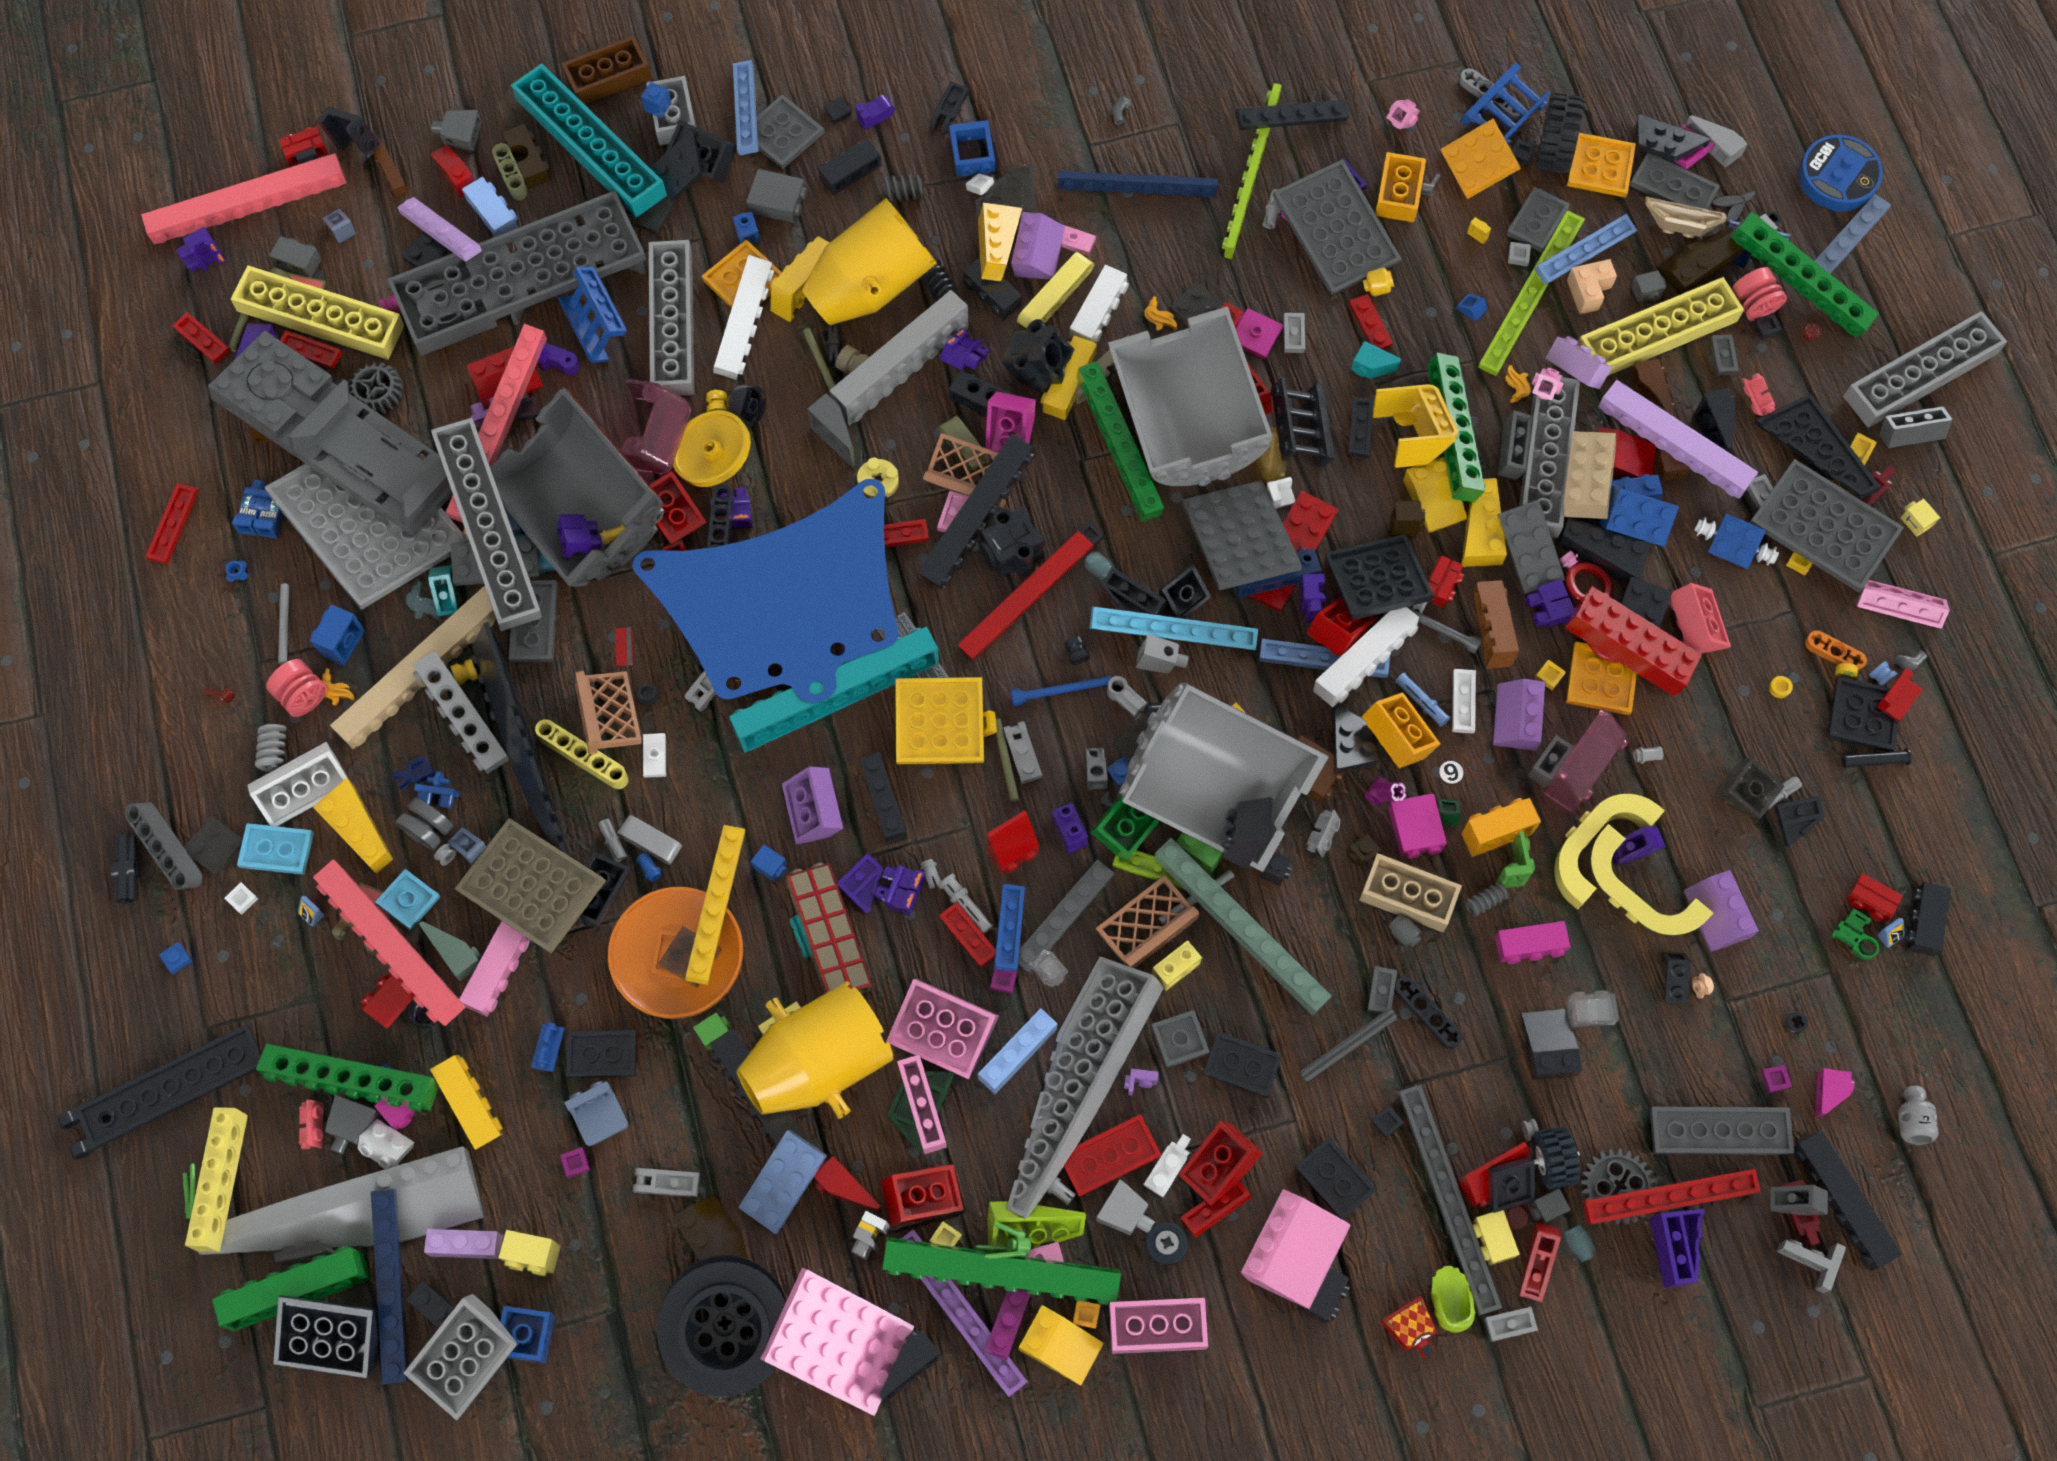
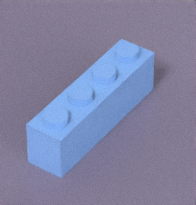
M1040 1008L978 1073L979 1080L996 1094L1057 1030V1022Z

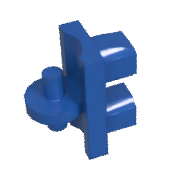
M438 771L435 777L427 778V783H432L434 786L415 784L414 790L418 792V799L430 806L432 805L433 794L440 795L438 806L443 808H452L454 798H459L460 791L442 787L443 785H450V779H444L443 772Z

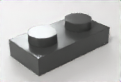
M1732 334L1711 336L1710 344L1716 376L1737 374L1739 368Z
M1374 967L1367 1008L1368 1012L1382 1014L1386 1010L1391 1009L1397 970Z

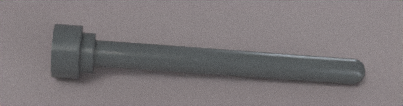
M1408 608L1419 617L1418 622L1465 644L1464 647L1468 648V651L1474 654L1477 652L1482 638L1476 635L1468 637Z

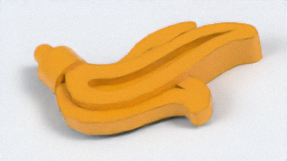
M1153 296L1144 312L1146 319L1156 326V331L1162 330L1163 325L1176 330L1177 324L1173 319L1174 315L1168 311H1158L1156 308L1157 298Z
M1509 365L1505 380L1509 386L1516 389V393L1510 400L1511 403L1528 397L1531 388L1526 380L1528 374L1522 373L1519 375L1514 371L1512 365Z
M328 668L325 669L321 680L327 687L324 697L331 699L334 706L339 704L340 698H348L354 701V695L347 690L350 687L344 683L332 684L330 682V670Z

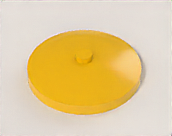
M710 411L695 417L681 429L673 443L671 460L675 471L685 482L697 487L714 486L728 480L742 467L747 459L751 444L749 431L738 416L727 411Z

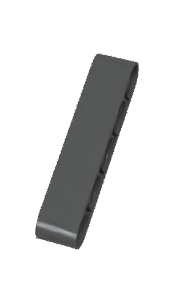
M150 802L127 805L125 809L127 821L172 886L177 890L199 887L202 883L200 870L156 807Z

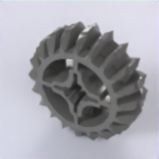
M373 362V365L369 367L365 363V368L361 369L358 367V373H352L353 379L348 380L349 394L377 413L382 412L385 415V410L393 411L392 406L399 405L398 399H403V381L399 377L398 372L393 370L390 365L386 367L385 364L381 363L378 366L377 363ZM384 380H388L390 382V387H387L384 384ZM361 391L367 395L366 399L361 397Z

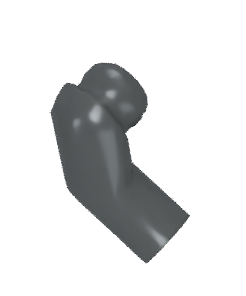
M1125 96L1118 98L1112 107L1113 119L1116 125L1124 122L1122 111L1123 109H1128L1131 105L1130 99Z
M1921 650L1913 657L1900 654L1895 657L1894 663L1901 669L1908 668L1913 671L1927 659V655Z

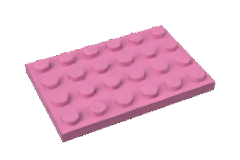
M802 1268L760 1359L875 1416L882 1400L880 1392L903 1344L906 1343L905 1338L912 1333L914 1326L819 1275Z

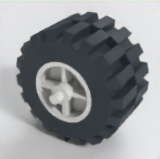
M1562 1126L1535 1132L1533 1137L1534 1163L1536 1164L1540 1179L1547 1189L1577 1184L1580 1179V1154L1567 1128Z

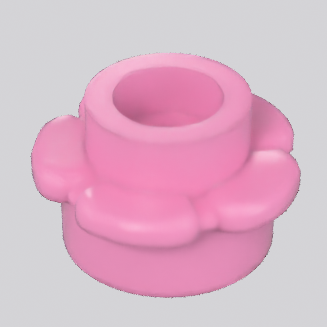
M1570 551L1559 560V563L1562 565L1561 568L1564 569L1566 567L1569 570L1578 562L1576 560L1578 554L1575 555Z

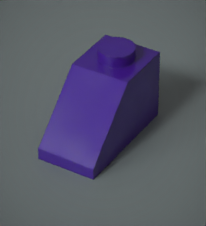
M1643 827L1625 836V841L1614 852L1613 858L1616 865H1621L1649 856L1665 848L1666 846L1658 827Z

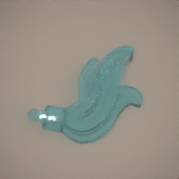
M418 581L406 596V603L416 612V619L422 618L423 613L433 615L437 619V612L433 607L435 606L434 601L429 598L420 597L419 594L422 588H420L421 582Z

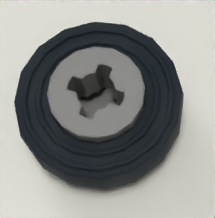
M1168 1222L1157 1224L1151 1228L1147 1235V1253L1158 1264H1175L1183 1258L1187 1251L1188 1242L1186 1234L1176 1224Z

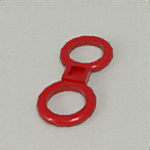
M1580 562L1574 564L1567 571L1565 577L1566 589L1577 602L1584 595L1575 585L1574 578L1579 572L1594 574L1603 585V593L1609 597L1612 596V581L1607 572L1600 566ZM1588 643L1592 652L1600 659L1619 663Z

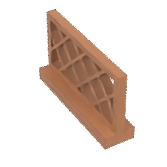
M941 433L923 480L970 496L977 486L974 484L972 477L981 472L984 475L985 470L990 466L988 465L983 468L979 457L989 454L994 460L998 453ZM944 439L952 441L955 447L954 450L944 454L942 449ZM969 447L975 456L964 461L960 450ZM957 452L961 463L950 467L946 457ZM944 458L948 469L942 472L933 470L936 462ZM976 459L981 469L970 474L966 463ZM963 465L968 476L957 479L952 470ZM1002 499L998 506L1004 508L1006 500Z
M584 671L575 672V689L588 754H595L601 748L641 744L642 740L627 671L586 676ZM623 679L624 684L620 688H618L611 682L613 680ZM590 682H599L603 685L599 690H596L590 686ZM607 687L615 691L611 698L602 693ZM619 695L627 699L624 705L615 701ZM598 697L606 701L602 707L594 703ZM610 704L619 709L615 715L606 711ZM623 712L631 716L628 722L618 717ZM601 714L610 719L605 725L597 720ZM613 722L623 726L619 732L609 728ZM628 729L635 733V737L626 738L622 734ZM604 732L614 736L611 740L601 741V735Z
M1164 875L1099 925L1096 931L1124 965L1135 969L1194 923L1199 917V912L1187 902ZM1163 883L1170 889L1169 897L1156 895L1157 888ZM1144 898L1153 899L1152 910L1139 909L1140 901ZM1155 901H1169L1168 912L1155 911ZM1171 901L1181 902L1186 909L1181 913L1170 912ZM1125 912H1135V924L1122 922V915ZM1138 913L1152 914L1151 925L1137 924ZM1154 915L1167 916V924L1163 927L1153 926ZM1109 925L1119 926L1118 937L1108 936L1103 929ZM1121 926L1134 928L1133 939L1120 937ZM1137 928L1150 929L1149 938L1146 940L1136 939ZM1120 941L1133 943L1132 951L1125 956L1119 950Z

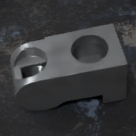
M1104 748L1086 749L1087 791L1107 790Z

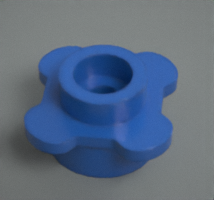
M231 561L225 566L228 574L226 576L227 581L245 580L248 577L245 571L247 567L245 561Z

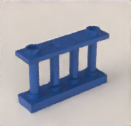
M1515 62L1465 113L1460 123L1465 127L1470 122L1481 126L1486 121L1481 117L1482 114L1480 112L1483 109L1485 111L1489 110L1510 129L1504 136L1507 144L1511 142L1509 138L1537 109L1541 111L1548 104L1546 99L1550 93L1547 91L1541 98L1518 78L1517 73L1521 67ZM1508 83L1510 85L1513 84L1535 104L1529 111L1506 91L1505 86ZM1496 96L1498 98L1501 97L1522 116L1516 124L1493 104V99Z
M576 267L573 274L579 285L572 296L559 297L558 301L590 363L608 362L609 357L604 350L605 345L611 336H624L627 329L595 268ZM584 293L587 301L582 307L579 300ZM591 309L595 314L592 323H590L587 317ZM601 325L604 332L599 339L596 331Z

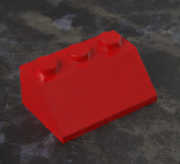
M514 347L466 365L485 410L489 409L491 405L489 399L494 397ZM536 369L533 371L524 395L543 388Z
M389 972L387 975L383 974L375 983L377 987L372 993L368 992L360 1001L362 1005L359 1008L388 1029L416 995L413 992L409 994L400 985L403 980L401 978L396 979Z
M1525 1142L1470 1172L1458 1182L1472 1208L1478 1204L1480 1208L1489 1204L1488 1169L1531 1157Z

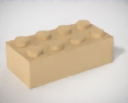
M1573 431L1564 496V517L1608 519L1616 453V433Z
M1377 853L1359 901L1398 916L1401 914L1404 918L1407 917L1411 921L1444 932L1448 926L1462 885Z

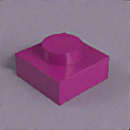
M994 969L990 989L1012 994L1017 971L1011 972Z
M1785 1065L1760 1071L1768 1093L1792 1087Z
M583 1147L560 1155L567 1178L590 1171Z

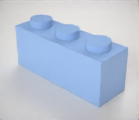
M481 177L462 189L468 203L495 237L518 228L516 214L512 209H507V203L501 195L499 197L496 195L497 191L491 182L487 183Z

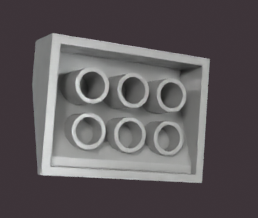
M471 1294L462 1298L404 1374L454 1419L458 1420L518 1343L491 1309L475 1295Z

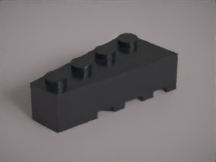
M1569 517L1563 528L1558 546L1568 552L1572 551L1575 555L1578 554V557L1581 559L1584 558L1600 566L1603 570L1610 573L1611 577L1628 583L1631 576L1637 579L1641 578L1651 543Z

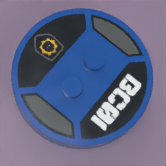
M1830 135L1815 141L1806 151L1798 169L1799 182L1805 194L1819 206L1833 211H1851L1864 206L1877 191L1883 177L1882 164L1876 152L1865 142L1847 135Z

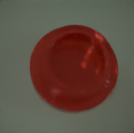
M1809 323L1803 333V338L1806 339V342L1811 343L1812 340H1817L1821 332L1819 324Z
M1516 1206L1505 1211V1216L1511 1229L1518 1230L1526 1225L1528 1216L1522 1207Z

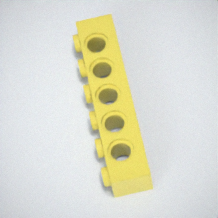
M236 1108L213 1109L185 1246L198 1252H220L248 1117V1115Z

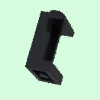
M328 106L316 120L338 149L343 150L349 142H354L366 157H370L380 145V142L358 115Z

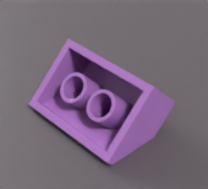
M1022 212L1011 262L1015 277L1051 279L1055 275L1065 226L1042 213Z
M1520 679L1497 685L1493 745L1537 750L1542 736L1545 681Z
M808 767L782 783L796 844L828 838L843 829L829 768Z
M1730 870L1711 876L1683 891L1689 905L1696 898L1713 912L1712 916L1699 927L1710 952L1750 939L1759 931Z

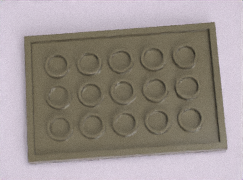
M509 818L455 887V890L552 954L606 880Z

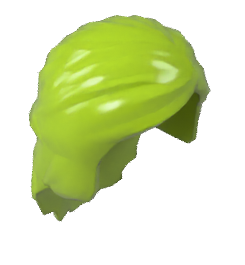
M1444 1266L1436 1271L1435 1277H1432L1431 1298L1435 1308L1434 1315L1443 1329L1458 1333L1468 1329L1474 1321V1298L1469 1289V1283L1466 1280L1465 1274L1460 1273L1459 1268Z

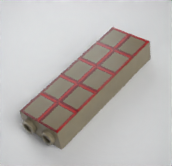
M817 863L812 865L810 869L803 871L802 869H796L790 872V875H787L786 884L799 917L824 994L846 981L850 983L848 985L850 989L855 987L861 994L870 992L872 982L830 863Z

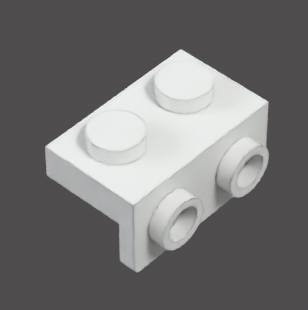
M376 1119L359 1136L358 1150L361 1154L373 1159L384 1169L398 1166L399 1162L414 1147L413 1141L379 1119Z

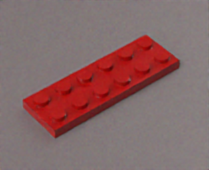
M1301 491L1282 523L1295 551L1301 548H1314L1316 551L1339 509ZM1296 585L1248 597L1281 612Z

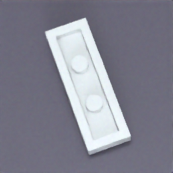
M1453 670L1452 732L1473 734L1475 732L1476 670Z

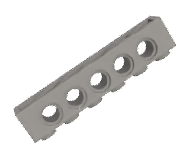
M435 650L412 664L416 670L413 674L418 682L422 683L424 681L428 687L425 689V692L431 701L436 699L440 706L437 709L442 717L446 718L448 716L452 722L449 727L455 736L460 734L464 741L461 744L466 752L470 753L472 751L476 757L473 762L479 771L484 769L489 774L509 760L508 756ZM438 674L441 676L438 682H430L432 675ZM445 692L453 693L452 698L446 701L442 700V695ZM458 709L465 710L461 718L454 717V712ZM469 727L477 728L474 735H466V730ZM482 744L489 745V749L485 753L478 752V747Z

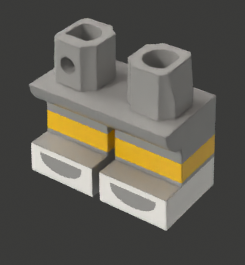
M865 1211L853 1235V1238L856 1240L852 1249L854 1255L867 1261L872 1249L878 1250V1246L874 1241L879 1232L886 1235L890 1227L887 1221Z

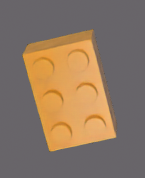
M1387 152L1376 205V216L1408 222L1415 221L1426 159Z
M1403 692L1376 701L1362 716L1367 726L1375 734L1380 744L1385 748L1399 769L1426 759L1440 745V742Z
M1518 798L1510 802L1509 806L1503 808L1501 805L1489 810L1490 813L1484 815L1477 813L1471 816L1461 833L1471 856L1474 857L1512 843L1519 831H1524L1525 837L1531 836L1541 821L1530 798L1525 800Z

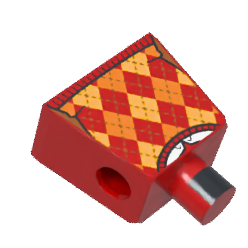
M1421 1296L1380 1322L1406 1352L1416 1346L1423 1359L1435 1352L1428 1338L1437 1332Z

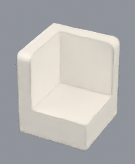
M1291 477L1267 483L1266 490L1275 509L1294 505L1295 498L1291 489Z

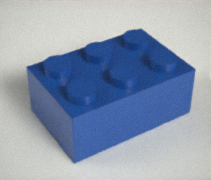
M1612 485L1608 519H1600L1598 526L1665 547L1679 506Z

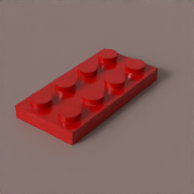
M1140 1114L1077 1145L1063 1167L1080 1198L1160 1158L1162 1155Z

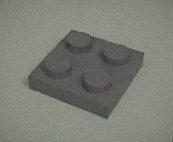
M1194 1010L1151 1024L1166 1068L1210 1053Z

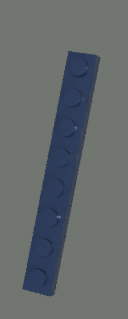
M1059 171L1058 189L1216 197L1218 179L1073 171Z
M396 1189L372 1191L371 1208L382 1384L406 1382L408 1377L404 1372L408 1366Z

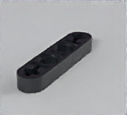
M1400 977L1396 981L1394 988L1398 998L1445 1048L1455 1049L1458 1047L1463 1038L1460 1030L1410 977ZM1400 983H1402L1403 985L1407 983L1409 985L1408 991L1411 994H1413L1414 991L1417 993L1412 997L1410 1001L1407 999L1409 998L1410 994L1406 990H1404L1403 992L1400 990ZM1416 999H1423L1426 1002L1424 1010H1418L1414 1006ZM1433 1015L1439 1016L1442 1020L1441 1026L1435 1027L1431 1025L1430 1017ZM1445 1025L1448 1026V1028L1445 1031L1449 1035H1456V1038L1454 1039L1455 1042H1448L1446 1040L1448 1038V1035L1444 1031L1442 1034L1439 1033V1031H1441Z

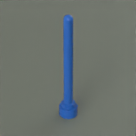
M1106 676L1025 692L1019 688L1010 690L1013 707L1020 706L1029 699L1108 685L1112 677Z

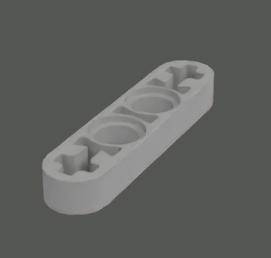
M1469 68L1462 71L1459 81L1463 88L1479 99L1485 94L1480 91V87L1484 86L1490 89L1494 85L1483 75ZM1495 98L1493 99V104L1513 122H1517L1522 118L1519 113H1513L1512 111L1515 110L1506 102L1499 104L1495 101Z

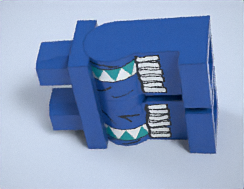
M254 480L250 488L245 487V495L242 497L238 515L234 516L232 524L238 533L257 535L258 533L259 536L278 538L284 514L266 493L264 488L266 487L265 482Z

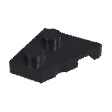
M1819 796L1774 806L1785 847L1792 845L1799 837L1808 832L1811 827L1825 817Z

